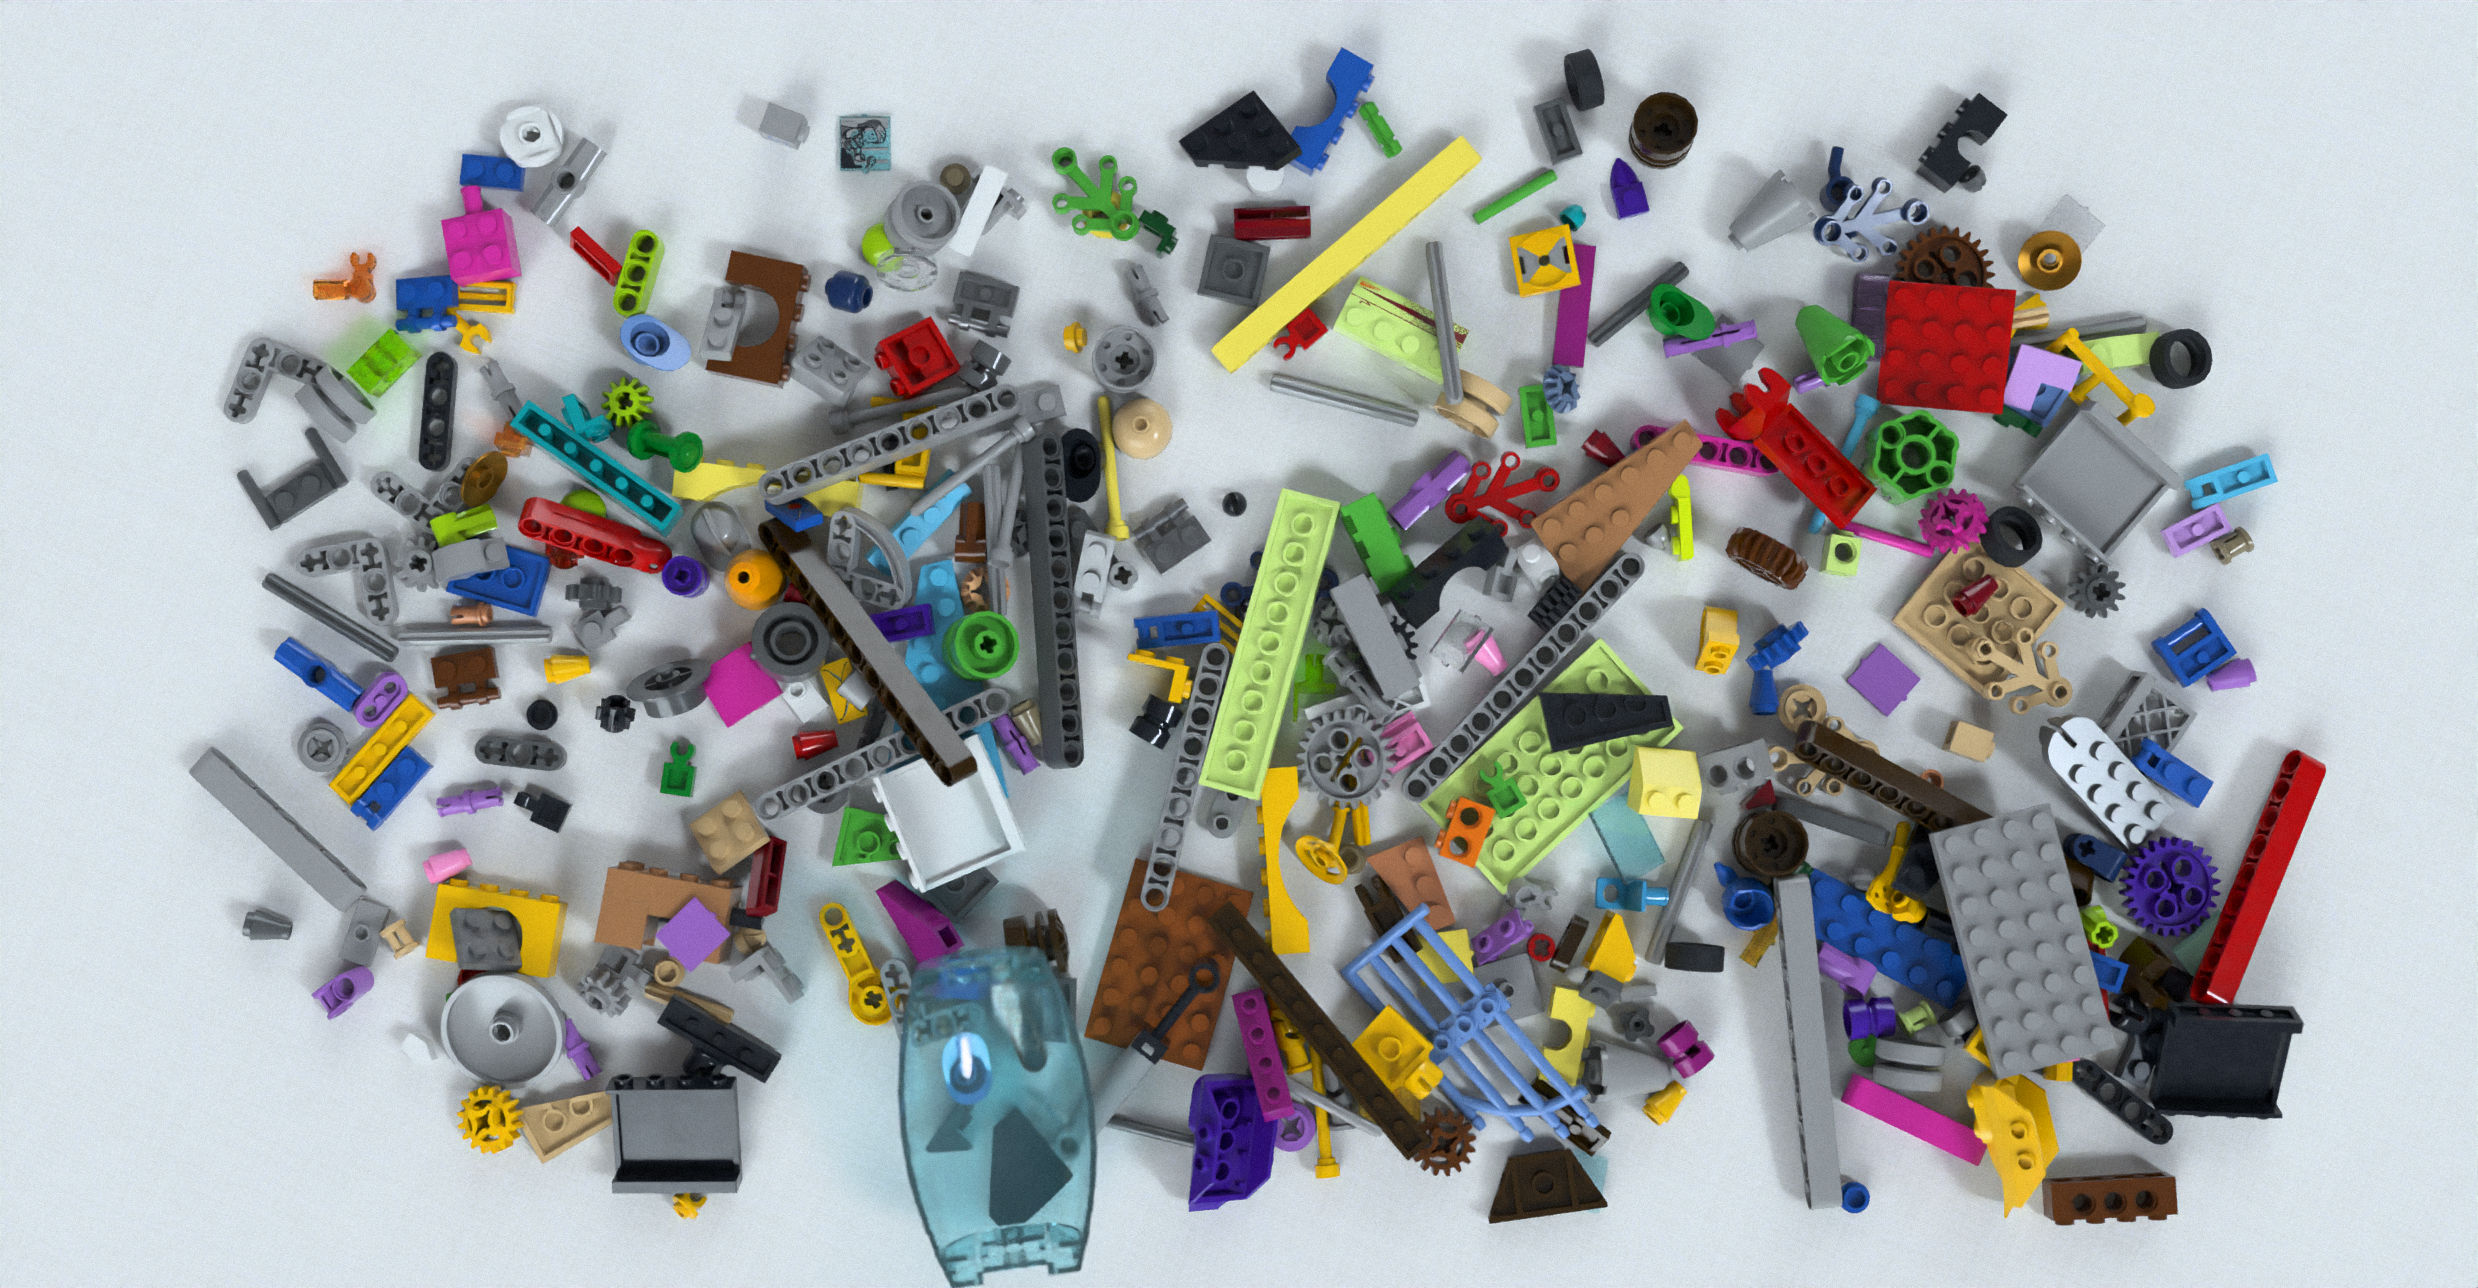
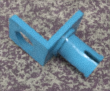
M1601 877L1596 879L1595 907L1599 909L1645 912L1646 905L1666 906L1669 900V893L1666 887H1647L1646 881ZM1608 885H1614L1618 892L1617 898L1613 902H1607L1603 897V891Z

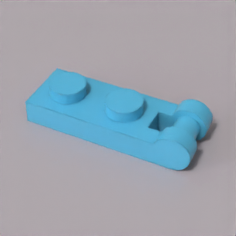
M2265 453L2186 480L2184 486L2186 490H2190L2193 498L2191 505L2193 510L2276 483L2278 480L2269 455ZM2209 483L2213 493L2205 496L2202 485Z

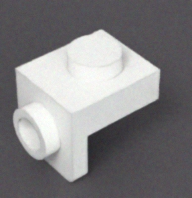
M1538 536L1517 549L1518 557L1516 561L1529 577L1536 591L1552 586L1562 576L1557 561Z

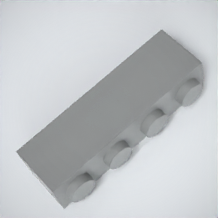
M1363 573L1331 589L1329 593L1384 700L1387 702L1420 685L1421 683L1418 678L1422 677V673L1415 660L1409 662L1404 650L1408 649V646L1400 632L1394 633L1390 625L1394 619L1387 605L1381 606L1375 595L1380 592L1373 578L1367 579Z

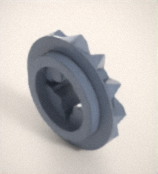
M1561 364L1551 366L1545 372L1543 392L1549 406L1555 412L1563 414L1577 408V400L1581 396L1577 392V388L1580 385L1576 384V374L1570 372L1569 366H1562Z

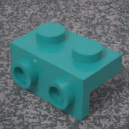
M574 393L562 397L565 407L561 408L566 423L568 426L572 425L576 433L587 441H593V443L605 441L611 437L610 433L616 431L614 424L604 415L591 418L587 405Z

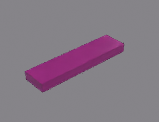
M1573 244L1581 285L1560 290L1552 365L1561 364L1562 366L1583 368L1596 246ZM1564 246L1565 262L1570 264L1567 246Z

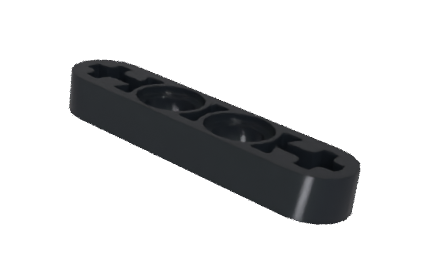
M443 352L434 353L427 360L419 444L420 464L425 469L434 472L443 471L450 463L458 363L452 356ZM442 359L445 363L449 364V368L444 369L442 372V379L448 381V385L439 382L434 383V379H441V372L435 367L436 364L442 363ZM437 389H444L447 393V400L442 405H435L432 401V395ZM435 419H441L445 424L443 433L438 436L432 435L429 428L431 422ZM429 439L437 442L443 441V446L436 444V453L441 455V460L435 461V466H433L432 461L428 460V455H433L435 445L428 444Z
M2085 1058L2073 1061L2072 1083L2147 1141L2163 1145L2171 1140L2173 1126L2168 1119L2161 1114H2157L2155 1109L2096 1063ZM2088 1066L2087 1073L2097 1080L2092 1083L2086 1078H2079L2078 1067L2085 1068ZM2106 1083H2112L2115 1087V1095L2110 1100H2104L2100 1095V1089ZM2131 1102H2136L2140 1107V1113L2135 1119H2128L2125 1115V1108ZM2146 1119L2156 1125L2162 1123L2160 1129L2163 1131L2161 1136L2153 1135V1129L2143 1124Z

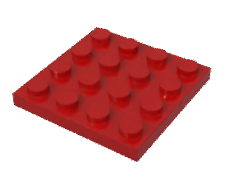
M1889 281L1876 400L1886 405L2002 414L2016 290Z

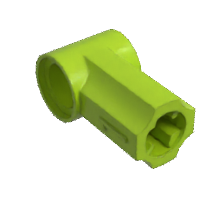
M489 503L458 514L456 512L444 514L429 521L439 548L466 541L467 539L498 529L495 514Z
M2101 905L2079 909L2086 938L2101 949L2112 947L2115 939L2119 937L2117 927L2107 920Z

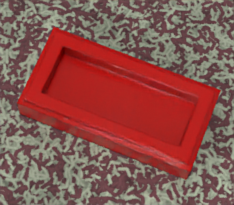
M577 226L570 232V248L611 286L615 287L618 284L622 266Z

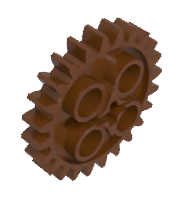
M1946 225L1940 228L1938 234L1935 228L1931 227L1927 230V236L1923 232L1916 235L1917 242L1910 239L1906 243L1909 250L1902 249L1898 253L1904 261L1901 260L1894 263V266L1900 269L1901 272L1893 275L1892 279L1903 282L1961 286L1959 276L1965 275L1971 282L1970 287L1994 288L1987 280L1993 278L1995 273L1988 272L1986 269L1994 262L1991 260L1984 261L1983 257L1989 250L1979 251L1977 247L1980 245L1981 240L1978 239L1971 243L1969 241L1971 232H1967L1960 237L1959 227L1954 228L1950 234ZM1944 249L1953 251L1955 255L1954 262H1949L1944 258ZM1929 253H1933L1934 259L1929 256ZM1918 264H1923L1928 268V277H1922L1918 274ZM1946 272L1949 277L1941 280L1939 275Z

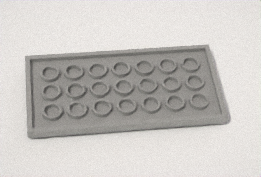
M2050 803L1928 834L1994 1079H2004L2116 1048Z

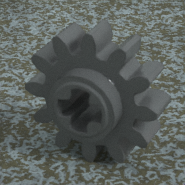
M2088 564L2086 566L2087 574L2079 571L2075 572L2076 577L2079 579L2078 583H2068L2071 588L2076 589V593L2070 594L2068 599L2079 601L2074 609L2079 612L2086 609V617L2093 618L2097 611L2100 617L2107 618L2108 612L2106 609L2118 611L2119 608L2114 603L2115 600H2125L2126 597L2119 594L2118 589H2122L2126 584L2115 581L2119 576V572L2114 570L2108 572V565L2100 564L2098 569H2096L2094 565ZM2094 587L2101 589L2100 595L2092 593Z
M581 578L579 585H566L565 600L578 602L579 608L584 610H607L608 603H621L622 588L610 587L608 585L609 580Z

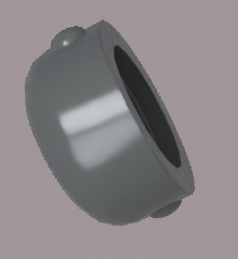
M796 602L780 603L767 609L757 619L752 630L751 642L753 651L749 656L772 679L785 683L802 682L813 677L825 665L829 656L830 641L833 636L810 606ZM786 633H795L805 639L806 645L800 653L789 656L778 650L776 646L777 639Z

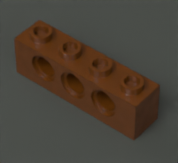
M2166 1172L2043 1178L2044 1216L2055 1221L2056 1225H2074V1220L2085 1219L2086 1223L2102 1224L2105 1223V1218H2117L2119 1222H2135L2136 1217L2148 1216L2149 1220L2159 1221L2167 1220V1215L2178 1214L2176 1177ZM2140 1191H2145L2146 1198L2144 1202L2137 1205L2135 1201L2136 1195ZM2113 1192L2115 1200L2112 1205L2106 1207L2104 1203L2105 1197ZM2079 1194H2083L2084 1202L2082 1206L2074 1208V1198Z

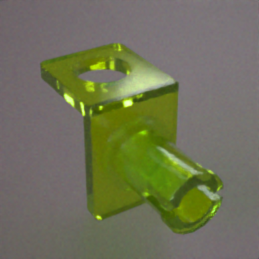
M1314 654L1305 655V681L1294 682L1292 722H1297L1298 693L1335 694L1336 684L1323 682L1324 666L1322 661L1324 655L1317 654L1316 667L1313 666Z

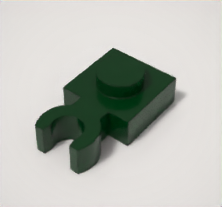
M2003 404L2002 414H1993L1994 416L1992 417L2000 425L2008 428L2011 424L2034 438H2037L2043 429L2039 423Z

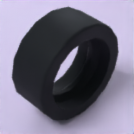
M1585 49L1566 55L1564 57L1565 78L1576 109L1580 112L1603 105L1605 100L1604 85L1600 68L1593 52L1590 49Z
M2189 328L2178 329L2161 335L2151 346L2149 354L2150 369L2155 379L2170 389H2182L2199 384L2206 379L2211 371L2213 361L2211 348L2207 340L2199 332ZM2176 341L2181 342L2190 354L2191 367L2185 377L2178 374L2171 363V347Z
M2005 506L1996 510L1988 517L1989 522L1983 523L1987 530L1986 533H1979L1981 546L1986 554L1993 561L2004 567L2016 568L2025 564L2042 547L2043 537L2036 520L2028 512L2015 506ZM1999 524L2011 527L2018 534L2022 542V550L2010 546L2004 540L2000 533Z
M1667 942L1665 946L1664 967L1693 972H1723L1725 947L1702 943Z

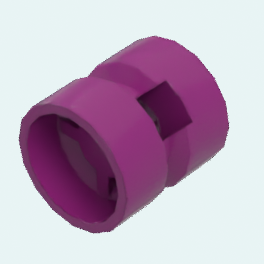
M1688 1019L1669 1029L1656 1043L1667 1058H1674L1672 1065L1683 1079L1699 1072L1715 1057L1704 1040L1699 1041L1697 1039L1699 1033Z

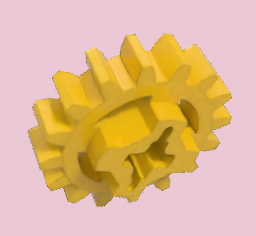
M485 1085L469 1092V1098L461 1101V1105L465 1109L457 1112V1116L463 1118V1122L458 1124V1128H465L466 1133L462 1138L463 1140L471 1138L470 1147L472 1149L481 1146V1153L484 1154L491 1151L492 1154H495L513 1146V1141L520 1138L521 1135L517 1129L524 1127V1123L518 1120V1116H521L524 1112L523 1110H516L515 1106L519 1100L514 1099L511 1101L509 1099L510 1090L501 1092L500 1085L491 1088L489 1085ZM483 1100H490V1101H492V1102H491V1103H489V1102L483 1103L482 1101H483ZM490 1135L493 1136V1137H495V1136L498 1135L499 1138H498V1139L490 1138Z

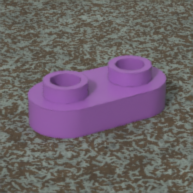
M387 671L380 674L355 702L353 713L360 725L368 728L379 726L404 699L408 687L404 678L399 673ZM388 682H394L393 687L389 689L384 688ZM367 706H374L372 711H364Z

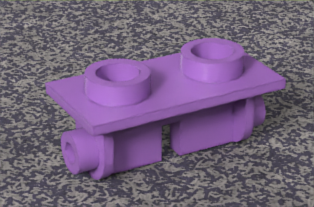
M1515 908L1471 939L1478 965L1481 966L1485 962L1497 960L1499 955L1511 948V944H1517L1525 937L1528 938L1532 935L1534 930L1532 922L1529 920L1523 921L1518 908Z

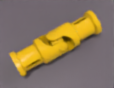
M1266 993L1270 1005L1268 1013L1273 1022L1279 1050H1283L1288 1066L1286 1074L1292 1075L1311 1069L1313 1065L1312 1062H1308L1303 1045L1306 1042L1305 1038ZM1287 1033H1292L1289 1038L1285 1036Z

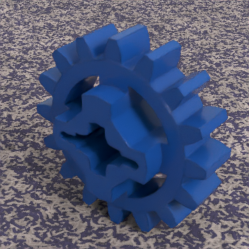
M1797 621L1788 628L1782 623L1767 632L1753 644L1756 650L1747 657L1746 662L1754 672L1764 668L1766 665L1772 670L1790 659L1802 648L1799 642L1808 635L1809 631L1801 621Z

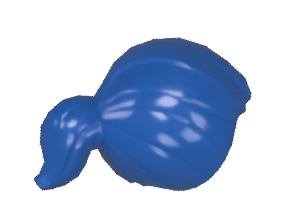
M1719 861L1716 862L1714 868L1717 878L1725 888L1721 896V904L1727 920L1733 926L1745 931L1758 930L1773 922L1776 908L1774 896L1769 887L1753 877L1739 878L1733 868L1725 866Z

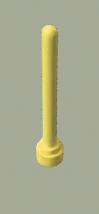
M1102 395L1098 398L1097 402L1101 442L1106 452L1104 472L1109 522H1107V528H1104V534L1117 536V542L1130 539L1129 527L1125 526V521L1121 519L1110 400L1107 396Z

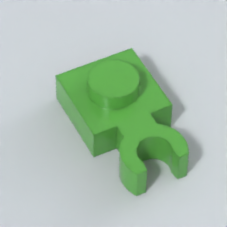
M1494 761L1492 764L1496 769V774L1493 777H1488L1483 769L1479 770L1478 773L1482 781L1490 783L1492 788L1484 793L1496 810L1499 818L1503 819L1528 803L1513 777L1505 781L1503 780V768L1499 762Z

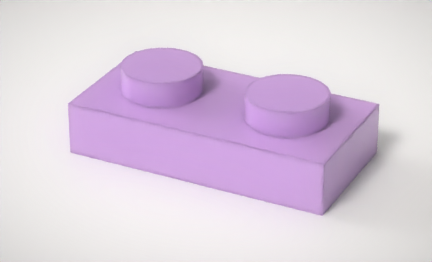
M2214 503L2162 529L2160 533L2173 558H2177L2231 531L2232 528L2219 503Z

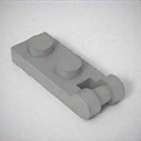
M725 289L714 290L713 304L699 348L700 358L722 361L732 360L747 306L746 291L726 293ZM725 305H732V306H734V307H733V308H725Z
M1087 529L1073 590L1074 613L1078 614L1081 611L1089 613L1090 617L1099 619L1117 536ZM1083 592L1093 594V602L1082 599Z

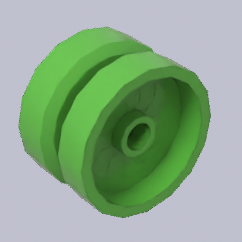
M991 611L976 612L956 620L944 633L941 644L943 660L949 671L959 679L968 682L986 681L1008 672L1017 661L1020 648L1018 634L1012 623L1001 614Z

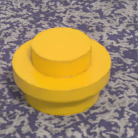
M1073 322L1071 326H1065L1063 339L1066 350L1081 353L1083 346L1087 345L1086 329L1082 328L1079 322Z

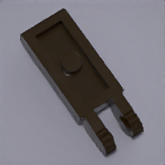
M1375 875L1371 878V882L1381 899L1379 902L1373 904L1368 890L1362 884L1357 885L1354 889L1365 908L1364 913L1380 938L1405 916L1393 895L1389 894L1380 876ZM1412 928L1401 936L1415 953L1422 950L1423 946ZM1392 944L1386 948L1395 964L1404 960Z

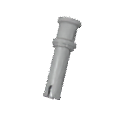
M1343 646L1331 649L1323 658V666L1334 672L1341 686L1349 687L1381 726L1390 723L1396 716V712L1390 708L1386 701L1365 679L1362 667L1358 663H1353L1347 656V650ZM1365 691H1366V692L1371 696V698L1376 702L1375 705H1374V704L1371 702V700L1364 694Z

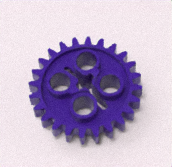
M2161 836L2159 843L2154 840H2148L2149 849L2138 846L2137 849L2140 856L2129 855L2128 857L2133 865L2131 867H2122L2128 873V877L2119 878L2120 882L2126 884V888L2118 892L2121 895L2127 896L2128 899L2123 901L2121 905L2126 908H2132L2127 916L2137 919L2135 925L2141 928L2146 927V931L2155 934L2157 932L2158 935L2167 937L2168 934L2179 937L2181 930L2184 933L2190 934V924L2200 927L2202 925L2199 919L2201 916L2208 919L2211 917L2206 911L2207 907H2217L2211 901V897L2220 895V892L2213 890V885L2220 883L2221 880L2212 878L2211 875L2218 868L2208 865L2212 857L2205 854L2202 855L2204 848L2196 845L2193 847L2192 841L2184 839L2182 842V838L2172 836L2171 840ZM2180 860L2181 869L2176 873L2175 864ZM2151 872H2153L2154 879L2152 883L2148 885L2147 877ZM2191 888L2192 896L2186 901V892ZM2163 900L2164 909L2158 913V905Z

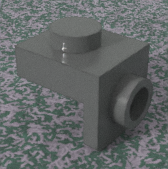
M1588 970L1578 996L1606 1010L1621 994L1624 984L1598 970H1595V972Z

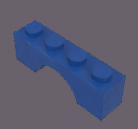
M1343 47L1340 49L1326 74V82L1331 87L1335 96V108L1331 115L1318 125L1295 127L1291 136L1298 143L1303 154L1288 164L1311 177L1316 169L1320 172L1323 170L1330 155L1326 154L1331 143L1334 145L1338 144L1345 131L1341 127L1346 117L1353 118L1360 105L1356 101L1361 91L1368 92L1375 79V76L1371 75L1373 64Z

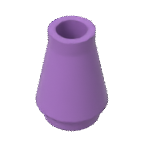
M2237 658L2213 673L2207 674L2206 681L2211 692H2215L2218 690L2250 687V683L2257 681V677L2249 658L2243 660Z

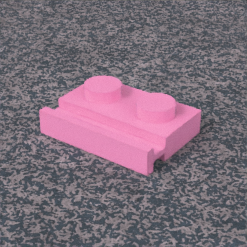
M1412 711L1386 725L1385 731L1381 734L1383 738L1392 737L1393 739L1387 744V747L1397 750L1396 753L1389 756V759L1397 761L1395 767L1388 768L1394 774L1430 754L1435 749ZM1363 749L1369 761L1373 763V753L1368 749Z

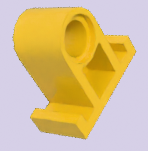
M1712 606L1704 607L1700 625L1699 654L1695 659V670L1704 671L1710 675L1726 673L1739 647L1740 635L1737 634L1738 613L1736 610Z

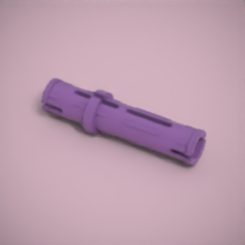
M1751 319L1750 321L1728 326L1726 323L1719 324L1720 327L1715 328L1710 337L1703 340H1692L1684 336L1662 339L1665 356L1669 358L1721 345L1726 348L1731 347L1730 343L1753 338L1757 339L1755 321Z

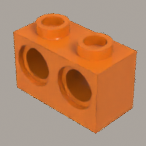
M1458 796L1457 802L1451 800L1445 815L1446 818L1450 819L1446 831L1440 829L1434 847L1439 848L1437 854L1474 868L1496 810ZM1467 807H1472L1477 813V819L1472 825L1463 824L1460 818L1462 810ZM1454 837H1463L1466 841L1465 851L1461 854L1452 853L1449 847L1450 841Z

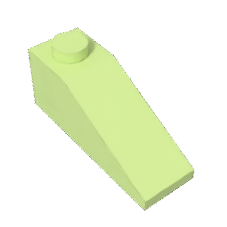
M2158 331L2107 337L2082 343L2110 371L2149 365L2151 346L2160 335ZM2069 347L2067 348L2070 358L2082 361ZM2082 361L2079 370L2080 375H2092L2094 372Z

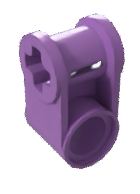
M357 966L336 976L330 982L317 989L312 994V997L319 999L328 1012L327 1018L332 1020L354 1005L353 1003L373 988L374 976L368 968Z

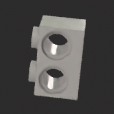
M1764 737L1697 757L1708 793L1719 790L1720 795H1726L1738 791L1737 785L1747 783L1748 788L1766 783L1765 777L1775 773ZM1747 758L1754 763V771L1750 770L1747 766ZM1720 766L1726 770V778L1720 774Z

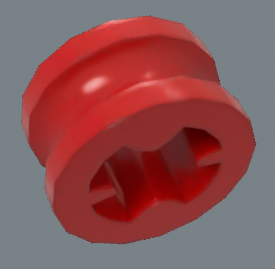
M1543 933L1532 935L1526 944L1528 954L1539 962L1550 960L1556 950L1553 939ZM1538 939L1541 942L1547 940L1549 944L1546 946L1547 953L1543 956L1540 952H1538V955L1533 952L1536 948L1534 942Z

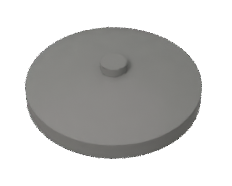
M487 971L467 979L447 1000L441 1016V1037L445 1050L452 1062L472 1080L482 1085H489L490 1087L500 1085L501 1090L521 1089L542 1080L559 1061L566 1043L564 1016L554 997L533 979L511 971Z

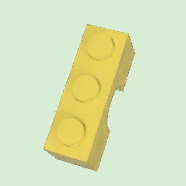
M1552 984L1547 1015L1550 1018L1565 1021L1568 1026V1037L1562 1045L1557 1047L1541 1045L1540 1052L1569 1085L1576 1086L1577 1079H1582L1585 1068V1061L1581 1060L1583 1048H1588L1590 1041V1030H1586L1588 1017L1593 1018L1596 1005L1579 997V989ZM1537 1068L1536 1076H1538V1079L1549 1081Z

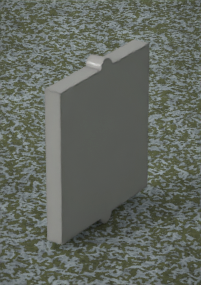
M1721 314L1715 322V328H1719V324L1726 323L1727 326L1736 323L1724 314ZM1753 338L1730 343L1731 347L1724 348L1721 345L1692 353L1694 357L1735 386L1746 370L1753 367L1752 362L1765 345Z

